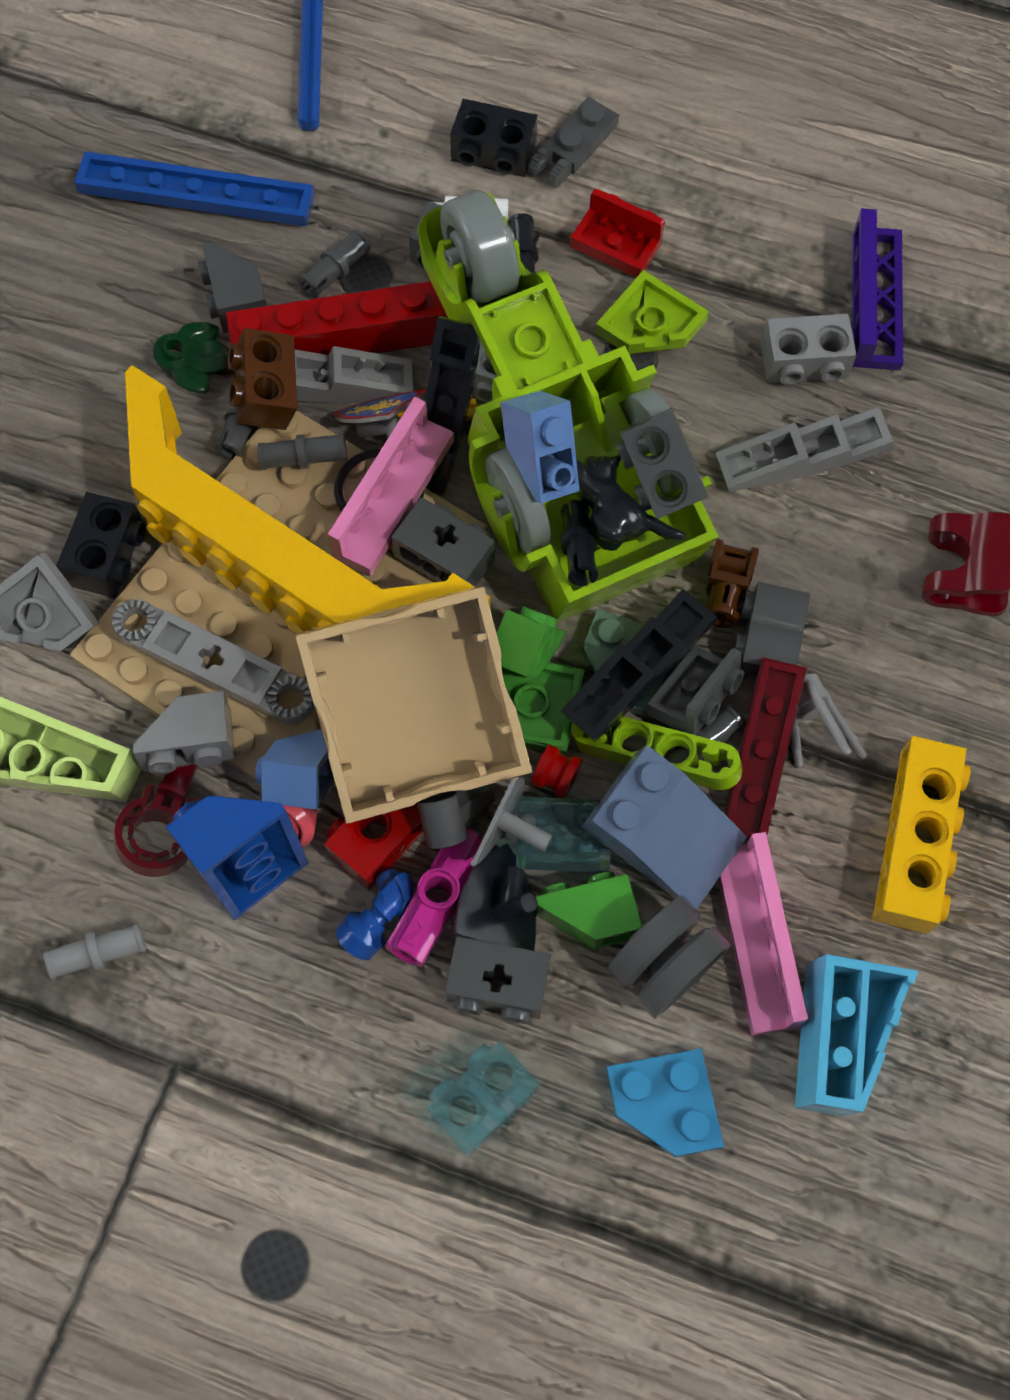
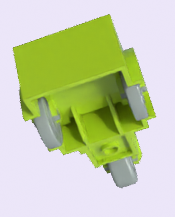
M474 190L448 200L443 206L430 210L423 216L417 227L422 264L448 318L473 325L497 375L492 382L493 401L476 407L473 419L465 423L468 436L467 442L470 446L469 465L475 489L486 518L500 546L519 571L525 572L529 570L550 616L557 618V623L696 562L719 537L702 501L659 518V520L667 525L683 531L686 534L684 540H666L651 531H647L637 539L623 543L615 551L604 550L597 545V549L594 552L596 568L598 570L597 580L592 583L589 579V571L587 570L588 586H576L569 581L567 555L561 549V536L564 533L561 508L567 503L571 516L570 501L580 499L577 493L574 492L541 504L535 501L506 448L501 402L536 391H543L569 400L571 403L576 460L584 463L588 456L613 457L618 455L619 452L616 444L623 441L620 434L622 429L670 409L665 399L658 392L650 389L657 371L654 365L637 371L626 346L599 356L591 339L582 342L549 273L544 269L532 273L522 264L519 243L517 240L515 241L514 233L508 225L507 218L502 216L492 195L480 190ZM654 431L645 432L637 442L639 450L647 456L659 454L665 446L663 437ZM621 459L617 468V483L640 504L634 486L641 484L635 467L626 469ZM667 474L658 479L655 487L661 496L672 498L680 493L683 484L677 476ZM709 476L701 478L706 490L712 484ZM652 509L646 511L647 514L655 517Z

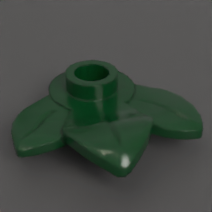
M192 322L185 324L177 334H165L159 337L154 343L153 357L163 371L173 374L179 386L191 392L206 394L209 388L208 375L229 370V348L223 343L216 341L219 333L218 326L207 322ZM169 350H176L180 353H172Z

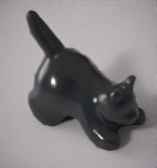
M619 454L613 457L588 456L584 463L576 460L580 490L576 493L581 502L592 509L589 521L591 530L597 536L599 547L604 550L615 551L623 543L635 540L647 531H651L666 540L682 541L685 539L686 534L683 531L671 527L656 519V517L647 514L645 509L617 483V468L621 460Z

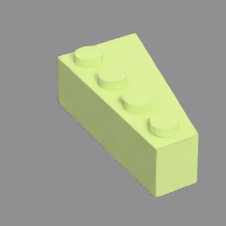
M0 697V785L127 802L142 770L131 749Z

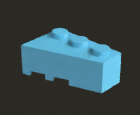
M828 954L805 964L803 998L808 1020L801 1026L795 1109L836 1116L864 1112L886 1056L883 1052L893 1027H896L903 1013L900 1011L909 986L914 984L919 971Z

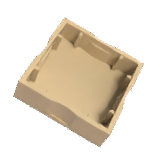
M476 586L295 635L328 751V758L346 824L413 806L417 802L438 793L471 790L532 773L516 707L504 683L501 665L502 653L484 586Z

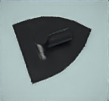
M508 843L490 852L471 870L460 892L455 912L453 934L469 939L534 951L536 940L535 909L537 901L532 895L524 869Z

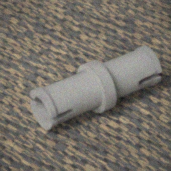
M137 922L134 925L97 935L96 931L87 933L84 940L53 949H46L43 951L48 974L51 980L59 976L92 966L95 970L105 968V962L138 952H146V945L140 924Z

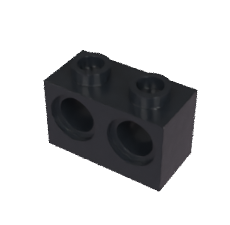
M463 98L450 133L451 161L462 163L466 166H476L498 171L506 175L512 174L525 177L537 143L538 115Z
M89 492L85 493L56 564V567L73 588L116 598L120 585L126 584L131 572L130 559L134 549L141 546L145 537L146 525L141 518L136 504ZM113 524H120L114 530L105 531L109 526ZM105 561L101 567L90 569L94 563Z

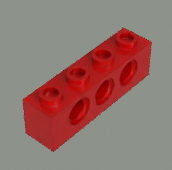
M417 804L346 824L345 817L339 818L326 834L328 840L324 843L328 856L370 891L375 885L378 874L383 870L390 869L423 833ZM372 823H381L387 827L385 834L378 839H368L363 836L364 829Z

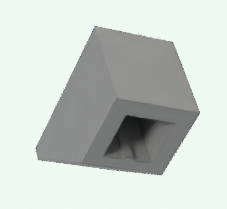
M224 690L177 696L133 744V754L143 772L150 771L163 774L174 771L176 767L195 764L200 767H213L221 764L223 760L235 759L231 708Z

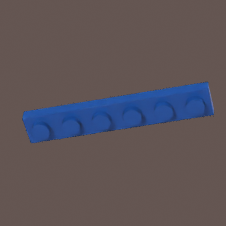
M86 151L84 152L74 182L78 193L305 227H307L315 197L314 186L311 184Z

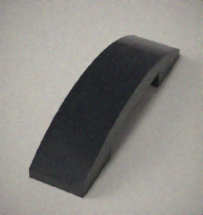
M442 316L438 317L429 358L433 362L424 400L426 401L427 420L454 432L453 444L426 486V489L440 493L446 491L458 453L473 391L480 350V339L473 325Z

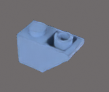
M536 391L502 401L501 410L506 448L535 501L541 504L580 491L570 401L543 391Z

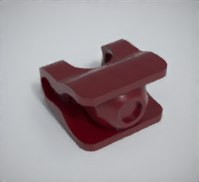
M1001 512L978 514L941 513L934 516L930 520L929 542L938 549L958 554L962 557L965 564L955 570H936L926 575L923 581L922 599L935 607L960 609L985 616L1002 615L1006 611L1008 593L1010 591V514Z

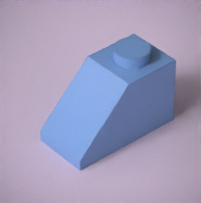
M322 729L275 740L265 756L259 757L256 765L255 779L257 784H261L262 801L280 802L285 806L308 809L318 808L334 781Z

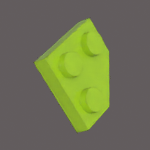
M643 270L596 323L595 333L617 348L626 346L629 354L685 348L707 322L709 311Z

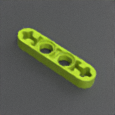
M624 716L596 742L591 738H586L585 733L574 723L571 725L576 746L587 755L627 765L638 751L630 752L623 749V742L630 736L640 735L647 740L645 746L648 745L662 757H665L666 752L672 747L681 746L688 749L690 753L686 760L671 764L685 773L696 785L714 790H726L735 786L742 776L739 753L733 746L727 743ZM608 737L613 738L612 745H610ZM699 753H702L704 761L699 760ZM721 760L728 761V767H723L720 773L713 772L712 765L718 766Z

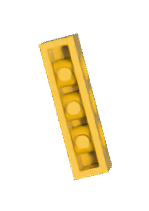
M912 736L901 750L872 921L925 934L932 931L940 922L944 923L946 921L951 902L950 895L944 894L946 880L953 876L957 863V851L951 850L953 835L959 833L964 818V808L958 807L960 791L964 792L967 788L971 771L970 766L965 765L967 748ZM922 785L934 787L939 793L940 800L929 798L924 793ZM915 827L927 829L933 837V843L921 841L916 835ZM908 870L920 872L926 880V888L915 886L908 877Z

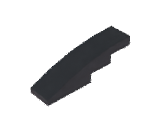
M682 589L656 618L653 616L626 646L620 645L565 705L561 713L596 742L687 654L715 624L717 616Z

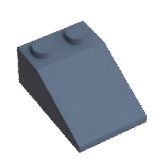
M648 745L633 755L581 826L676 899L679 896H684L696 909L747 838L685 773Z

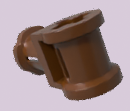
M716 539L707 574L709 579L706 590L710 591L708 604L704 606L717 616L713 626L729 628L736 627L739 624L740 614L737 612L740 599H744L748 586H750L759 548L752 547L750 550L725 545L723 539ZM723 597H726L725 603L722 602Z

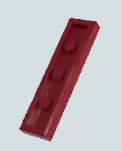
M762 657L738 752L741 759L742 776L739 782L730 788L724 814L747 836L746 841L755 833L766 832L768 835L807 670L806 667Z

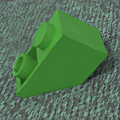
M525 606L522 607L520 613L506 609L497 631L502 653V667L525 677L538 679L563 642L567 632L555 627L557 618Z
M603 872L587 879L588 884L571 888L569 883H558L542 890L543 895L535 897L537 901L535 909L537 917L593 950L627 942L642 926L627 874L615 877L614 872Z

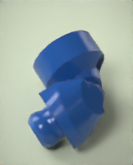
M386 869L380 872L375 880L379 894L372 900V907L369 910L365 908L362 913L357 911L350 912L336 927L338 941L352 956L361 960H370L384 946V923H389L396 916L401 919L412 900L415 885L409 874L398 873L394 869Z

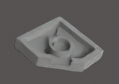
M46 552L38 554L0 584V641L17 644L24 642L41 645L44 649L62 651L100 624Z

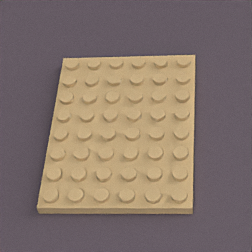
M296 411L286 430L259 427L244 445L241 457L235 456L216 480L332 556L327 534L341 514L334 496L335 480L342 466L353 456L363 452V450L346 440L348 459L345 461L336 460L310 464L308 469H300L299 465L262 470L258 457V443L295 440L296 435L305 434L307 438L337 435L299 411ZM375 458L360 462L346 476L343 484V496L346 504ZM424 489L423 498L432 504L441 503L447 506L455 514L456 518L468 525L477 524L487 530V525L430 490ZM170 541L167 544L162 543L98 620L100 624L91 629L70 654L75 663L156 717H159L177 696L219 691L123 643L119 639L112 626V615L116 612L115 609L120 607L122 602H129V599H142V601H147L163 611L166 610L282 667L283 670L299 678L302 677L308 683L295 638L296 633L285 624V618L274 611L267 614L252 603L249 594L239 587L235 591L226 587L216 578L215 571L203 564L201 567L193 565L180 552L181 548ZM392 543L371 577L348 566L381 589L436 582L394 557ZM144 614L130 616L125 622V629L128 632L129 630L135 633L134 631L140 632V629H144V626L147 625V616ZM216 652L213 657L207 655L203 657L207 666L206 669H209L213 664L222 665L223 662L219 656L220 652ZM297 690L286 691L279 698V706H282L283 709L291 710L294 708L295 710L297 706H301L304 695ZM225 694L231 708L235 759L223 761L256 782L255 771L260 756H265L275 740L321 729L315 705L312 713L305 720L295 724H287Z

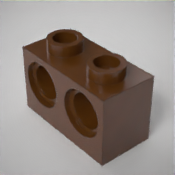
M244 328L238 343L231 344L228 357L229 369L235 370V380L231 383L229 402L230 406L236 407V424L286 430L297 411L294 335Z

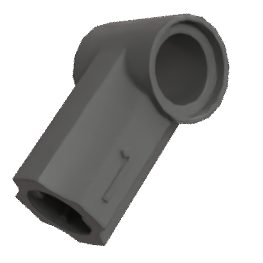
M485 785L471 790L448 791L417 802L427 847L431 849L446 848L465 841L468 838L466 828L487 814L490 805L496 801L493 787Z

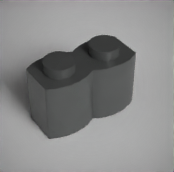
M762 582L757 583L753 594L745 593L740 618L747 620L745 633H737L733 647L742 652L740 669L744 671V674L757 677L762 657L794 665L798 664L810 593Z

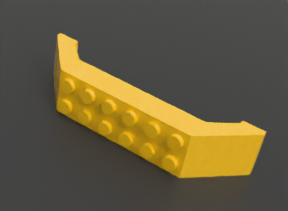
M133 365L126 370L125 386L131 487L139 502L137 509L147 520L148 525L146 529L159 542L167 544L170 541L181 548L180 552L193 565L201 567L204 564L215 571L216 578L229 589L235 591L239 587L250 595L249 598L252 603L263 612L270 614L274 611L285 618V624L294 633L306 632L475 587L452 573L446 581L381 589L180 457L177 453L176 439L182 434V430L166 386ZM487 595L489 607L491 610L490 596Z

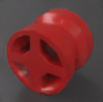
M549 744L534 771L531 785L537 788L544 786L554 791L556 797L565 800L578 776L583 759L577 756L567 757L562 755L558 747Z

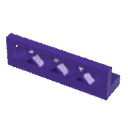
M861 208L852 233V334L857 355L852 367L900 371L903 366L902 230L877 228V209ZM877 242L892 243V252L882 258L877 254ZM879 271L892 281V285L884 291L877 287V272ZM879 304L892 314V319L884 325L877 320V306ZM881 338L892 348V356L873 355L877 347V339Z

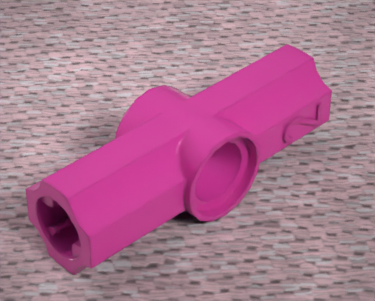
M466 828L468 838L465 841L440 849L429 870L419 879L416 893L386 943L387 950L393 953L396 958L409 965H416L422 968L447 921L456 912L461 889L474 868L470 864L483 840L478 833ZM440 888L448 892L450 898L443 903H435L427 898L426 893L432 889Z

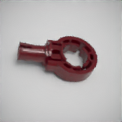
M196 764L187 765L183 768L182 766L176 767L174 771L165 773L162 782L157 787L151 805L149 803L153 796L154 785L149 783L145 785L141 797L130 802L120 812L115 823L114 847L120 861L131 871L143 876L160 877L177 871L188 861L187 856L182 850L175 856L180 848L177 842H174L172 845L171 853L174 857L169 859L170 853L168 850L154 853L143 848L141 849L136 844L133 834L135 828L143 822L157 821L166 825L173 822L175 813L184 806L187 792L197 767H199ZM189 797L187 803L196 800L194 798ZM125 826H129L127 840H129L130 851L125 846L122 838Z

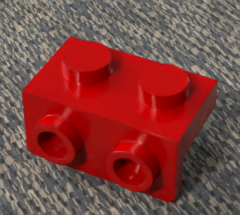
M595 188L590 195L588 211L570 237V247L637 278L643 270L647 269L662 244L665 220L650 210H643L621 200L614 194Z

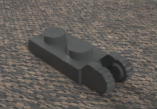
M587 97L543 147L541 146L537 153L534 154L528 165V172L537 177L551 162L556 163V166L549 173L547 184L555 189L558 188L571 173L575 174L617 127L619 114L594 99Z

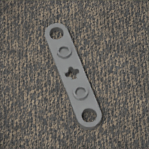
M129 599V602L124 601L120 607L115 609L116 612L112 615V626L123 643L219 691L224 690L225 694L283 723H299L312 713L314 703L308 683L302 677L299 678L283 670L282 667L166 610L163 611L147 601H142V599ZM134 614L146 615L148 618L147 625L144 626V629L141 628L140 632L134 631L135 633L125 629V622L130 616ZM216 652H220L219 656L223 662L222 665L213 664L209 669H206L207 666L203 657L205 655L213 657ZM289 690L301 692L304 695L301 706H297L295 710L294 708L288 710L287 708L283 709L282 706L280 707L279 698L284 692Z

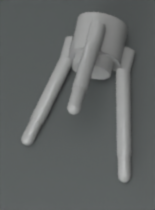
M817 674L805 675L790 738L795 767L801 768L803 766L797 720L798 714H801L804 720L821 716L844 755L847 756L851 753L849 743L858 757L865 759L867 752L834 705L828 690L824 689Z

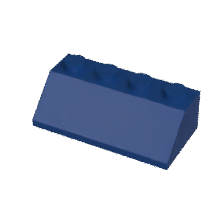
M207 796L200 802L192 801L181 807L173 816V822L166 826L201 878L234 920L309 864L288 813L280 802Z

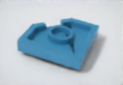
M702 1048L606 1067L616 1118L650 1139L673 1158L724 1147Z

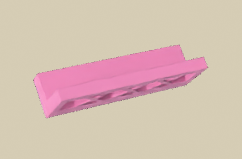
M417 397L413 398L327 534L332 556L343 564L370 577L391 545V536L415 506L454 442V432L427 420L426 401Z
M766 832L755 833L751 835L747 844L741 845L718 878L751 1036L795 1030L808 1020Z

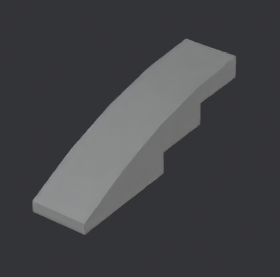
M336 346L332 347L329 355L295 350L297 401L323 403L367 402L377 398L413 391L412 359Z
M880 406L841 421L838 414L799 429L796 422L715 453L728 490L735 491L779 483L851 464L894 449V441Z

